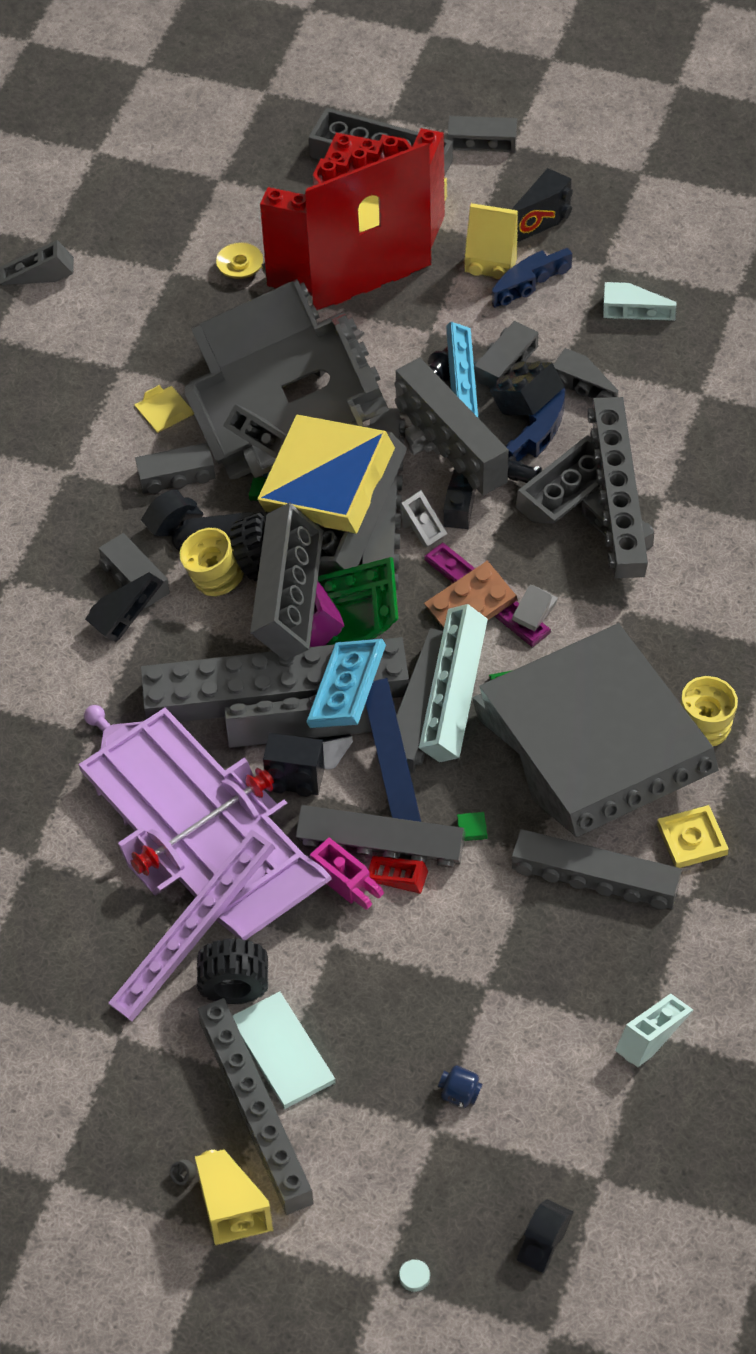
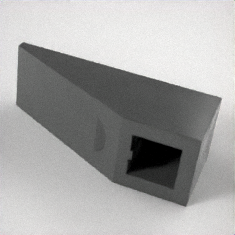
M564 348L553 365L566 388L576 391L582 397H618L619 390L587 356Z

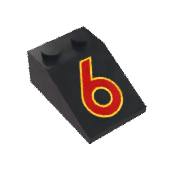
M547 168L511 210L518 211L517 242L554 227L563 218L567 219L572 211V206H570L571 196L573 193L571 178Z

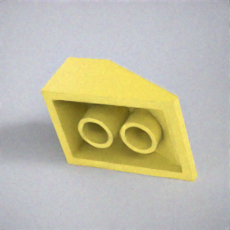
M471 203L465 249V272L475 276H492L500 280L508 270L515 266L517 261L518 211Z

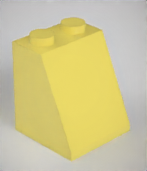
M209 1150L195 1157L199 1182L215 1245L273 1231L269 1201L225 1150Z

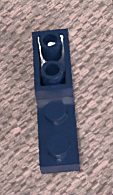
M565 248L547 256L541 250L517 263L500 278L492 289V306L494 308L500 305L506 306L517 298L528 297L536 291L537 282L543 283L549 277L568 272L572 268V252Z
M565 388L557 393L537 413L529 415L530 426L525 427L521 435L506 445V448L509 450L508 459L510 456H515L516 461L519 462L528 453L537 458L545 450L557 433L562 421L565 406Z

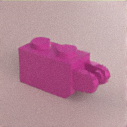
M330 837L310 854V859L322 866L331 876L332 880L326 884L352 904L355 901L367 910L372 905V902L364 894L366 890L378 899L384 894L381 886L370 878L366 866Z

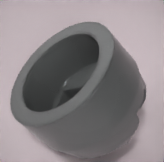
M180 1160L171 1165L170 1176L176 1184L183 1185L195 1178L196 1167L189 1160ZM186 1170L187 1174L183 1177L181 1174Z

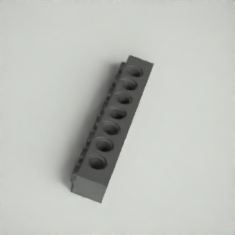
M623 397L593 398L592 408H588L587 415L588 423L593 424V428L590 431L591 443H595L596 449L593 450L594 464H598L599 467L596 470V482L601 484L602 490H599V503L604 505L605 511H602V524L607 526L608 531L605 532V545L610 547L611 552L608 553V567L613 568L614 578L645 577L648 559Z
M223 998L198 1008L200 1025L285 1214L289 1215L313 1205L312 1188L225 999Z

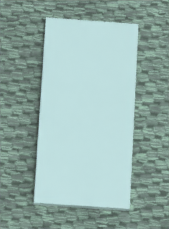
M281 992L232 1015L246 1047L284 1109L336 1083L331 1071Z

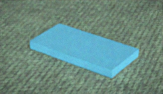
M383 639L335 643L306 721L310 728L358 725L386 646Z

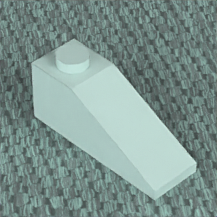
M605 282L603 318L675 321V301L630 283Z
M669 994L626 1025L615 1051L628 1062L639 1067L660 1049L692 1013L693 1009L672 994Z

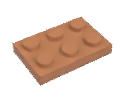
M486 561L424 604L426 609L444 629L447 611L450 608L469 604L490 620L518 601L517 595L492 565Z

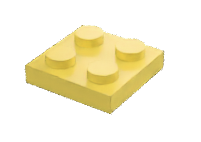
M709 805L657 820L659 831L674 866L677 868L728 855V846Z

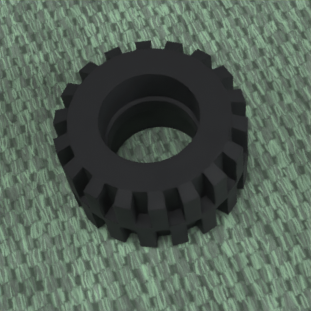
M261 511L240 519L231 526L230 543L231 547H233V555L242 572L254 581L258 580L266 515L270 513L267 511Z
M242 939L213 941L212 944L205 945L203 949L199 950L197 955V990L200 992V995L210 1001H218L224 998L227 1004H243L262 997L268 990L267 951L262 949V946Z

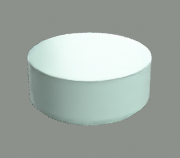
M409 1260L400 1269V1282L409 1291H421L430 1281L429 1268L420 1260Z

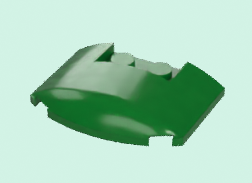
M392 557L318 576L319 583L339 610L345 625L341 632L333 637L327 645H335L338 642L372 640L387 631L399 619L394 560Z

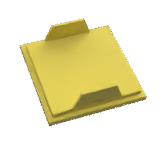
M158 385L146 391L143 400L135 404L137 410L157 433L194 415L193 410L172 386L163 390Z

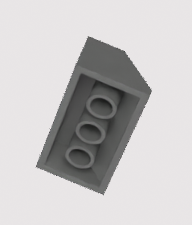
M585 436L518 490L516 508L533 523L554 524L601 486V484L596 482V470L599 467L598 464H594L593 450L596 449L595 443H591L590 436Z

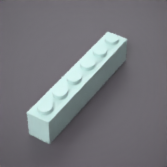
M469 604L450 608L447 611L419 749L438 762L460 758L488 620Z

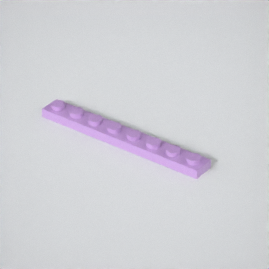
M251 830L114 995L109 1004L132 1022L275 849L274 845L254 830Z

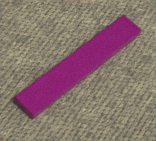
M443 542L424 556L426 562L452 583H455L475 569ZM517 601L494 616L532 648L551 633V629L543 622L533 631L513 621L512 617L519 605Z

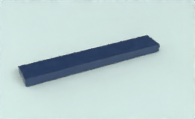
M388 678L376 680L372 683L366 700V707L392 818L421 822Z

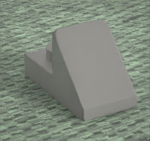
M422 491L417 492L400 503L403 527L408 528L411 526L424 547L431 545L447 534Z
M530 584L512 620L535 631L552 611L558 598Z

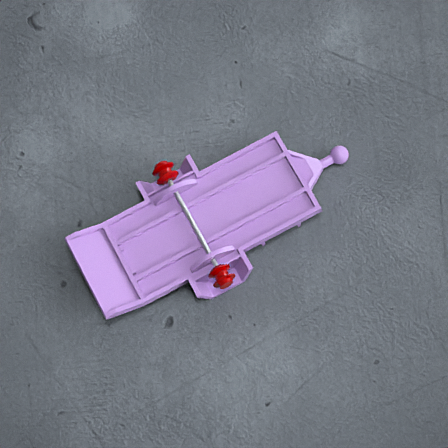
M91 705L86 708L84 712L85 721L91 726H98L103 732L101 749L81 762L79 769L94 785L97 795L100 796L102 794L123 817L124 824L126 826L129 824L135 831L118 842V845L128 867L155 896L179 879L196 898L251 830H254L271 842L275 849L216 919L218 923L239 939L247 940L332 880L331 876L322 866L304 855L270 819L287 802L283 800L277 804L264 791V789L270 792L273 790L272 784L274 780L267 770L262 771L260 768H256V776H253L249 763L245 758L224 770L166 708H163L142 722L110 725L106 721L105 712L102 707Z

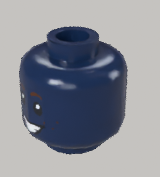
M455 1065L451 1068L450 1072H443L437 1087L442 1088V1100L464 1109L469 1104H475L483 1084L479 1082V1075L477 1073Z

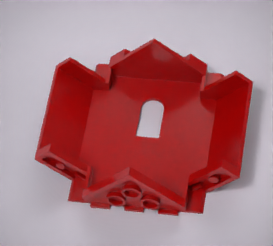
M420 128L413 147L406 139L383 134L380 141L336 132L325 158H320L313 173V186L307 188L305 194L267 187L260 202L267 286L278 288L296 279L299 284L304 282L309 295L312 296L313 305L318 311L330 305H337L352 299L353 296L360 293H367L377 289L390 281H397L407 277L415 271L432 265L431 248L445 217L444 132ZM368 196H377L379 201V225L359 233V205Z

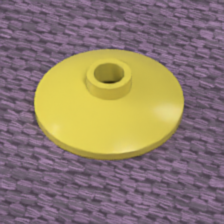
M234 243L224 247L218 253L216 264L219 271L227 277L236 279L247 278L256 274L261 269L263 255L254 245Z

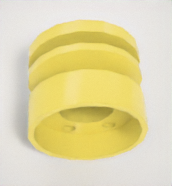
M205 528L191 534L184 541L180 550V561L199 591L208 596H220L235 589L241 582L244 573L236 562L233 555V547H231L230 539L225 532L218 528Z
M703 676L693 679L683 689L680 704L712 746H717L726 740L731 731L737 710L738 698L734 689L727 682L717 677Z

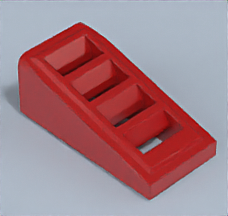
M373 856L368 869L370 878L377 884L419 894L422 892L428 875V869L424 861ZM380 865L385 866L382 875H377ZM391 867L395 868L393 876H389ZM402 870L406 871L404 878L400 877Z

